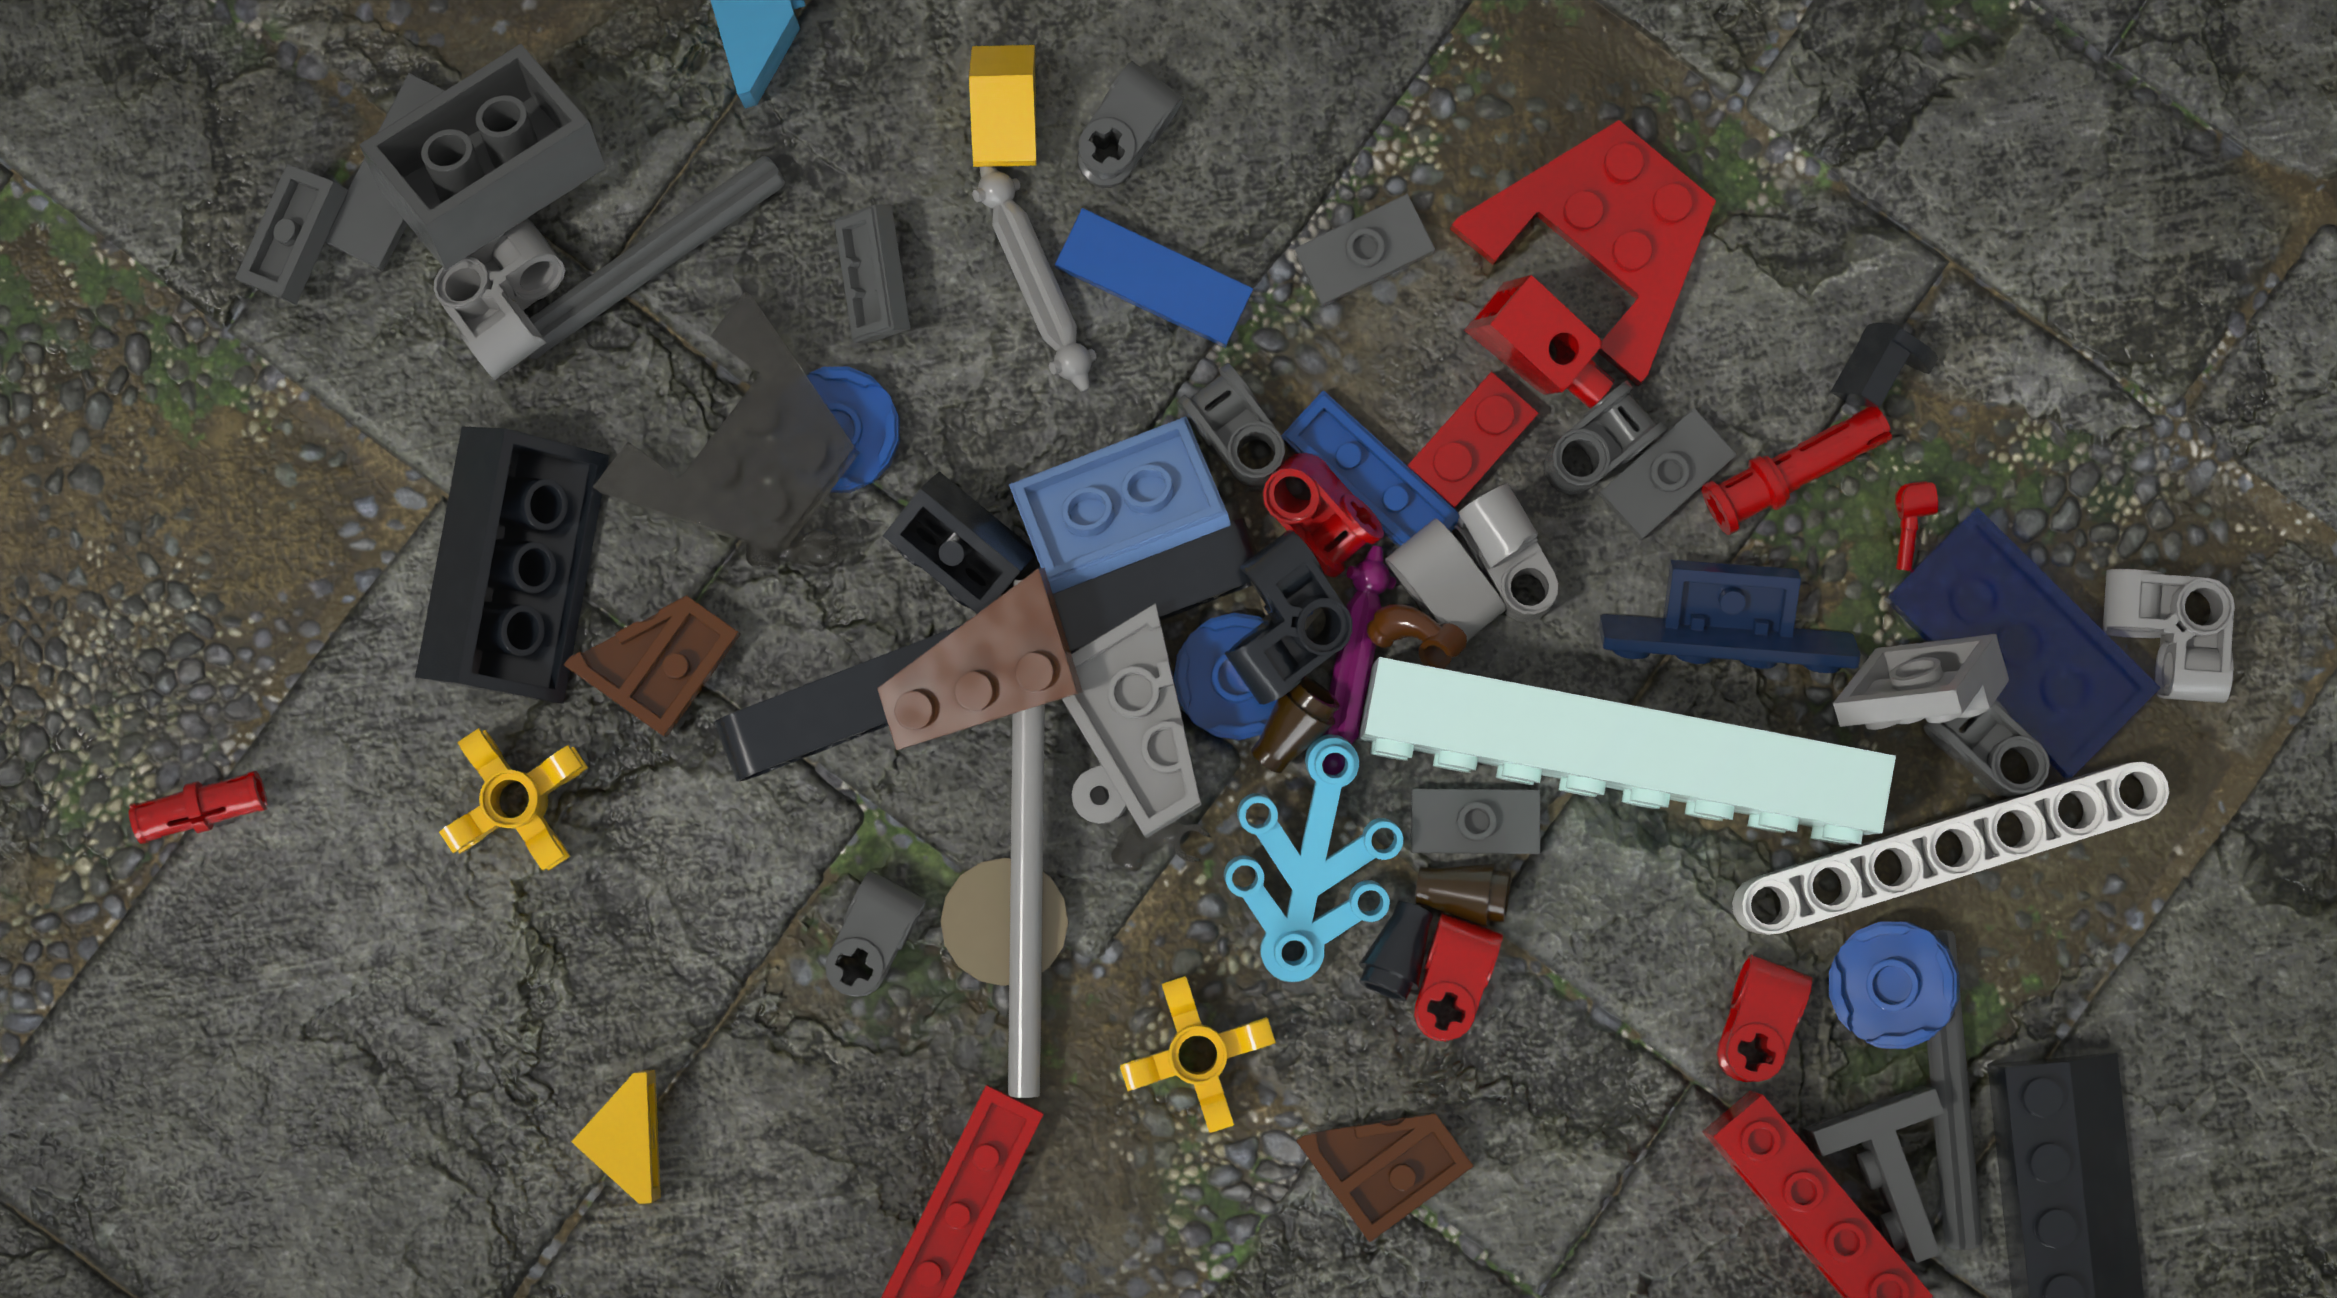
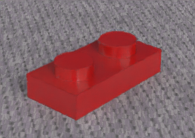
M1491 371L1407 466L1449 505L1455 508L1539 413Z

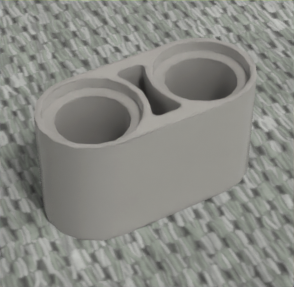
M1436 518L1431 520L1385 558L1392 572L1420 609L1439 625L1451 623L1458 626L1466 634L1467 642L1507 610L1503 600L1462 545Z

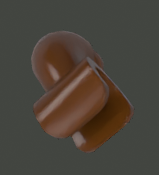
M1389 604L1376 610L1373 620L1368 622L1366 626L1369 639L1375 645L1382 648L1391 647L1394 641L1405 637H1414L1421 640L1422 644L1419 647L1418 653L1420 661L1425 666L1444 669L1451 662L1452 658L1457 657L1467 644V636L1458 626L1451 623L1439 625L1429 615L1417 608L1404 604Z

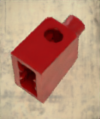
M1532 275L1503 282L1464 330L1533 388L1544 395L1562 393L1567 389L1590 409L1606 395L1615 381L1591 360L1603 344L1601 339ZM1550 342L1556 348V358L1554 361L1549 354Z

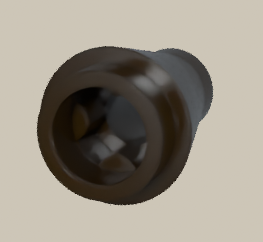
M1304 677L1290 692L1277 699L1259 740L1251 749L1253 756L1271 771L1282 773L1293 759L1335 724L1333 715L1340 707L1336 698L1316 681Z
M1496 863L1442 868L1420 867L1415 902L1416 905L1429 906L1488 927L1490 921L1505 923L1510 896L1511 872L1496 870Z

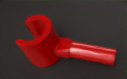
M1923 481L1904 484L1895 494L1896 510L1901 519V535L1896 569L1912 571L1918 530L1917 517L1936 515L1938 512L1937 489L1932 482Z

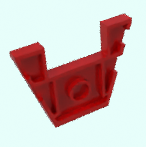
M1618 120L1462 214L1453 222L1450 230L1494 265L1534 217H1538L1635 298L1633 305L1602 340L1603 344L1597 352L1639 386L1649 373L1716 200Z

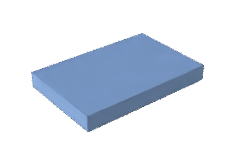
M1186 416L1009 484L1040 567L1045 568L1053 594L1231 526L1228 513Z

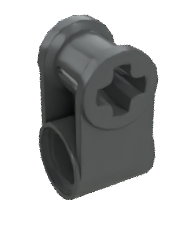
M1133 61L1128 63L1110 87L1101 106L1083 129L1079 138L1078 166L1082 176L1090 184L1100 188H1112L1122 184L1130 176L1151 144H1154L1167 129L1181 107L1184 96ZM1110 143L1118 146L1117 159L1109 156L1103 163L1095 160L1096 147L1104 150Z
M1227 363L1219 369L1220 376L1191 398L1183 395L1176 402L1198 435L1208 446L1213 448L1234 478L1241 484L1252 488L1264 487L1270 476L1285 461L1284 441L1280 433L1262 411L1247 384L1236 370ZM1258 440L1267 443L1275 454L1273 461L1268 466L1262 469H1251L1241 463L1238 454L1246 443Z
M1628 380L1591 408L1583 416L1584 419L1567 431L1548 451L1544 462L1545 476L1550 485L1559 492L1572 495L1581 494L1589 490L1621 463L1624 465L1667 430L1662 422L1654 423L1630 394L1633 387ZM1576 447L1587 453L1592 466L1590 475L1584 477L1571 475L1562 464L1563 450Z
M1995 700L1989 710L1974 716L1961 732H1959L1960 727L1969 718L1957 717L1943 723L1927 722L1924 725L1926 734L1940 749L1952 759L1962 764L1988 790L1998 796L2011 798L2032 792L2040 787L2048 776L2050 762L2045 749L2010 717L2006 709L1997 700ZM2007 750L2017 751L2027 761L2028 775L2021 784L2010 782L2001 772V757Z
M869 870L847 910L843 921L844 924L826 960V976L832 987L842 994L853 997L867 996L876 991L884 981L898 951L902 950L927 898ZM860 950L866 951L868 955L865 964L873 969L872 976L868 981L857 978L852 986L847 985L844 982L847 972L839 967L841 959L844 955L855 958Z

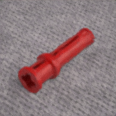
M1867 406L1852 417L1827 428L1782 454L1780 453L1773 458L1768 456L1754 457L1749 460V468L1719 484L1714 481L1707 482L1701 488L1703 498L1720 529L1726 535H1732L1739 530V523L1769 507L1773 510L1784 507L1790 499V493L1801 486L1854 460L1859 455L1891 441L1893 438L1889 432L1891 428L1878 407Z

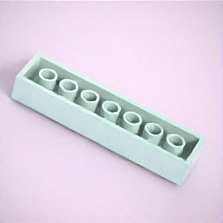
M1379 657L1372 665L1358 737L1360 741L1371 742L1370 754L1380 757L1408 761V758H1412L1413 751L1435 755L1433 766L1465 773H1471V770L1476 771L1477 763L1496 766V778L1505 781L1534 785V782L1540 783L1541 775L1560 779L1559 790L1568 793L1597 797V795H1604L1605 788L1623 791L1621 802L1626 804L1660 809V807H1669L1670 800L1686 803L1685 815L1723 821V819L1733 820L1734 812L1749 815L1748 827L1778 833H1786V831L1797 832L1798 825L1812 827L1811 839L1840 845H1849V843L1861 844L1863 835L1880 834L1883 832L1896 759L1895 755Z

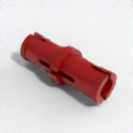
M251 771L235 778L204 786L199 781L185 784L182 792L142 803L130 804L129 820L137 841L140 844H144L154 839L194 829L197 833H203L212 830L216 822L256 811L267 810V796L260 775L257 771Z

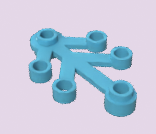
M1338 735L1319 737L1309 746L1306 752V768L1310 776L1315 780L1300 854L1277 821V808L1268 796L1261 793H1252L1244 797L1238 805L1237 816L1242 827L1258 837L1292 889L1286 916L1263 886L1264 872L1254 858L1246 855L1234 857L1227 863L1224 870V880L1229 890L1236 896L1243 897L1265 930L1260 945V953L1266 969L1274 977L1286 982H1299L1311 977L1323 962L1324 945L1362 920L1366 922L1380 920L1386 915L1390 905L1389 896L1379 883L1372 880H1364L1357 883L1351 889L1348 900L1313 920L1318 895L1375 858L1386 860L1395 857L1403 846V834L1398 826L1389 819L1377 818L1366 825L1361 836L1326 858L1341 787L1348 785L1355 778L1359 769V757L1355 748L1345 738ZM1330 753H1340L1345 758L1343 770L1335 775L1325 773L1322 768L1324 758ZM1254 803H1263L1269 808L1267 820L1259 825L1251 824L1246 820V811ZM1380 828L1391 829L1394 834L1392 844L1386 849H1376L1372 846V836ZM1250 866L1255 869L1256 877L1252 884L1240 887L1233 883L1232 876L1238 867ZM1369 890L1378 892L1380 903L1375 910L1362 911L1359 909L1358 899L1362 893ZM1293 940L1302 942L1305 946V951L1300 959L1287 961L1282 957V948L1287 942Z

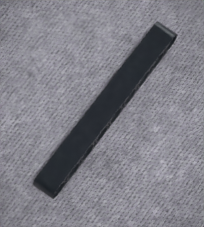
M1241 518L1230 521L1231 526L1054 593L1053 597L1071 654L1155 603L1160 621L1252 586L1246 574L1239 568L1257 554L1245 519ZM962 625L716 720L714 724L736 782L760 776L889 726L877 688Z

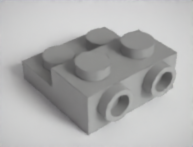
M1991 634L1876 648L1833 703L1840 727L1865 724L1867 729L1878 730L1895 724L1918 722L1924 718L1929 723H1943L1957 717L1969 718L1986 712L1991 708L2009 682L1997 635Z

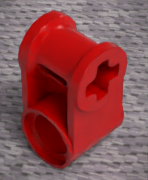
M1299 453L1289 457L1265 483L1263 498L1269 513L1286 530L1294 531L1305 542L1318 560L1323 573L1329 577H1338L1345 570L1344 562L1366 543L1375 544L1383 538L1384 531L1382 525L1372 510L1362 500L1354 496L1328 467L1326 462L1316 455ZM1294 476L1306 482L1310 488L1311 500L1297 499L1290 494L1286 486V477ZM1346 530L1348 532L1340 540H1335L1343 531Z
M1443 913L1441 914L1424 967L1426 972L1414 1009L1416 1025L1425 1036L1435 1041L1446 1042L1460 1038L1469 1031L1474 1022L1483 990L1487 987L1501 947L1503 933ZM1446 994L1454 998L1452 1008L1461 1012V1019L1459 1022L1447 1023L1444 1030H1440L1435 1027L1436 1016L1427 1012L1429 1002H1440Z
M1752 954L1747 957L1737 978L1731 998V1008L1717 1046L1716 1055L1718 1063L1727 1076L1735 1081L1760 1082L1772 1078L1780 1071L1784 1064L1794 1030L1804 1013L1812 987L1811 976ZM1756 1038L1755 1049L1764 1053L1762 1063L1749 1064L1746 1069V1057L1737 1052L1738 1045L1740 1043L1752 1042Z

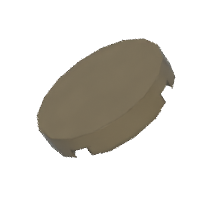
M1009 858L980 862L960 875L945 897L940 920L944 945L957 966L978 981L1000 986L1009 985L1011 859ZM1044 872L1042 893V972L1050 968L1063 949L1069 925L1065 898L1053 879Z

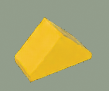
M1035 45L972 46L969 92L973 167L1037 166Z
M642 1070L633 1073L571 1141L638 1204L653 1203L661 1198L655 1070Z

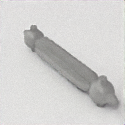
M980 167L981 180L978 184V189L972 192L973 199L976 202L981 201L984 205L993 209L992 226L1042 339L1056 351L1054 361L1049 363V370L1052 374L1058 373L1062 378L1070 380L1080 392H1085L1090 389L1088 372L1092 362L1096 361V353L1093 349L1087 350L1081 344L1076 343L1077 325L1027 213L1013 201L1015 191L1020 189V182L1017 178L1011 179L1009 175L998 171L995 167Z

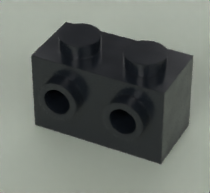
M940 471L919 489L883 535L907 561L926 571L943 585L957 602L972 609L976 614L1001 597L1036 555L1030 545Z

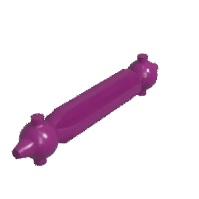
M1374 545L1365 560L1359 562L1356 567L1349 566L1347 569V578L1352 579L1353 585L1357 590L1346 605L1352 618V633L1348 643L1336 654L1329 692L1336 698L1340 707L1333 715L1335 724L1323 734V736H1341L1351 745L1358 737L1376 645L1368 637L1366 626L1368 622L1373 620L1376 610L1382 608L1379 595L1387 588L1393 589L1396 583L1395 577L1390 576V572L1384 564L1382 547ZM1340 753L1328 754L1322 763L1323 771L1329 775L1340 773L1345 766V758Z

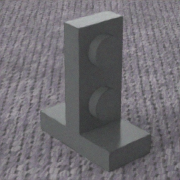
M1923 1085L1802 1128L1810 1151L1822 1157L1862 1143L1864 1151L1856 1154L1857 1162L1867 1187L1870 1191L1878 1188L1884 1203L1886 1213L1879 1215V1223L1885 1240L1895 1251L1901 1250L1904 1258L1915 1263L1940 1255V1251L1896 1130L1944 1113L1936 1089Z

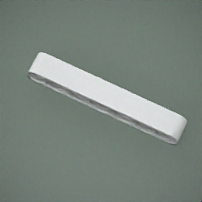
M2133 762L2103 768L2036 789L2023 795L2007 798L1751 878L1742 883L1735 892L1732 902L1733 914L1742 927L1753 933L1770 935L1790 931L2149 819L2158 814L2166 805L2169 796L2168 781L2162 771L2146 762ZM2128 774L2134 775L2140 780L2144 791L2142 802L2134 809L2129 808L2123 803L2119 792L2121 781ZM2067 793L2075 795L2083 805L2082 820L2074 828L2065 825L2058 813L2059 802ZM2006 812L2015 814L2020 819L2023 827L2022 837L2017 845L2013 847L2006 846L1997 834L1998 820ZM1947 830L1959 837L1963 850L1961 858L1952 866H1947L1939 860L1935 848L1937 839ZM1886 849L1898 855L1902 865L1900 877L1890 886L1878 880L1874 871L1876 857ZM1824 868L1834 871L1841 881L1840 895L1829 905L1823 904L1816 898L1812 885L1814 877ZM1763 887L1771 888L1776 892L1781 904L1779 915L1768 924L1757 920L1751 908L1753 896Z

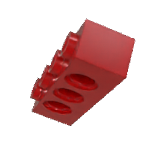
M1750 1090L1702 1131L1842 1298L1933 1297L1763 1094Z

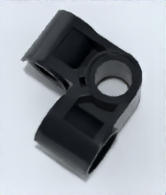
M1290 529L1239 567L1246 574L1266 604L1263 607L1268 615L1261 619L1263 623L1241 638L1224 654L1259 704L1273 702L1290 692L1308 673L1340 651L1348 643L1352 633V618L1348 609L1324 576L1315 555L1305 542ZM1321 607L1326 616V624L1318 636L1309 639L1305 632L1307 616L1313 610Z

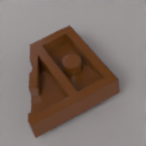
M686 595L659 609L657 614L642 622L637 621L616 632L615 636L583 653L578 652L569 657L564 666L659 734L668 737L741 633Z
M1434 1112L1305 1133L1295 1139L1369 1243L1474 1167Z

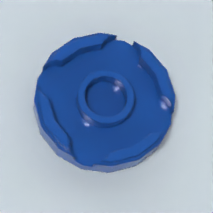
M848 366L821 367L802 377L796 384L794 382L782 395L774 415V443L784 465L803 484L825 493H851L874 483L891 466L900 444V418L889 393L871 375Z
M1231 613L1211 618L1189 635L1177 654L1174 685L1179 705L1194 725L1214 737L1241 741L1261 736L1277 701L1259 704L1224 654L1241 638L1263 623L1261 621L1262 618L1259 616Z
M1880 921L1857 930L1840 947L1829 970V997L1839 1021L1858 1038L1878 1048L1907 1049L1932 1039L1950 1022L1960 998V973L1950 949L1932 931L1908 921Z

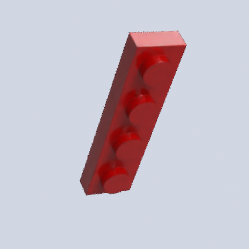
M988 1084L985 1086L881 1298L954 1297L1045 1112L1014 1097H1010L1008 1094Z

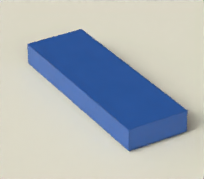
M1084 208L1081 209L1055 263L1056 269L1224 348L1227 347L1253 293V288Z
M1324 390L1281 435L1284 444L1295 454H1313L1326 462L1328 467L1351 493L1372 510L1381 523L1384 534L1398 547L1434 518L1438 519L1450 532L1454 530V526L1457 524L1460 516L1459 513Z

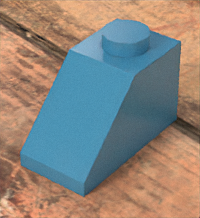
M711 0L736 91L745 109L756 106L759 103L798 34L800 26L795 9L805 7V0Z

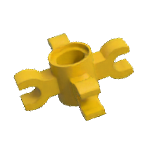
M478 728L457 743L478 771L484 780V784L479 796L480 806L439 831L452 853L458 851L461 854L497 828L504 827L518 831L532 857L542 870L547 869L550 871L571 857L543 816L548 807V794L588 769L576 748H570L567 745L547 758L541 765L529 773L510 768L487 730L482 731ZM518 781L527 789L529 802L526 810L521 815L510 818L501 809L500 795L508 784Z
M1186 976L1162 983L1177 1033L1172 1038L1168 1050L1120 1065L1127 1090L1131 1091L1177 1075L1181 1080L1194 1084L1209 1133L1234 1126L1218 1076L1222 1073L1228 1058L1276 1043L1268 1018L1265 1017L1218 1033L1213 1028L1201 1024ZM1204 1036L1215 1045L1217 1055L1215 1062L1209 1069L1203 1072H1192L1181 1064L1178 1056L1179 1049L1182 1043L1189 1037Z

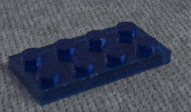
M1978 507L1971 510L1884 598L1926 642L1996 634L2009 677V682L1996 700L2006 709L2014 721L2042 745L2048 754L2050 764L2065 779L2072 778L2161 688Z

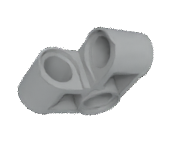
M525 219L447 270L443 267L439 270L434 280L435 295L462 332L460 336L494 381L547 343L523 310L537 300L551 294L560 285L564 278L565 267L533 222Z
M1507 483L1487 492L1458 512L1460 516L1457 524L1454 526V531L1459 543L1503 600L1507 608L1504 611L1505 614L1518 622H1532L1544 616L1553 605L1558 595V581L1555 572L1537 543L1536 537L1538 533ZM1521 575H1531L1537 578L1545 590L1544 600L1533 606L1519 603L1512 595L1511 581Z
M2137 569L2106 570L2102 634L2129 638H2160V647L2155 666L2157 697L2225 703L2228 700L2233 681L2232 634L2235 610L2234 599L2228 587L2220 581L2211 578L2165 575L2162 572ZM2192 591L2203 595L2210 604V616L2203 626L2192 622L2185 611L2186 598Z

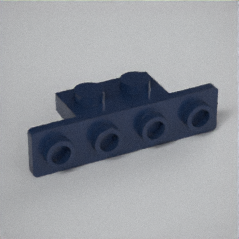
M1671 560L1663 618L1611 614L1600 615L1599 631L1603 648L1612 650L1616 655L1628 659H1643L1649 657L1650 653L1676 655L1680 660L1694 664H1706L1712 662L1714 658L1740 660L1744 665L1760 669L1773 668L1777 663L1803 665L1805 668L1818 673H1836L1841 668H1859L1861 658L1859 648L1852 633L1794 628L1801 583L1798 569Z

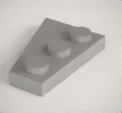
M1155 603L1071 654L1083 692L1062 699L1145 838H1148L1201 805L1161 622Z

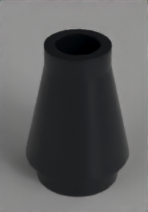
M1398 901L1392 916L1359 963V966L1363 969L1359 983L1382 996L1398 1001H1407L1411 989L1419 988L1428 929L1433 914L1412 903Z

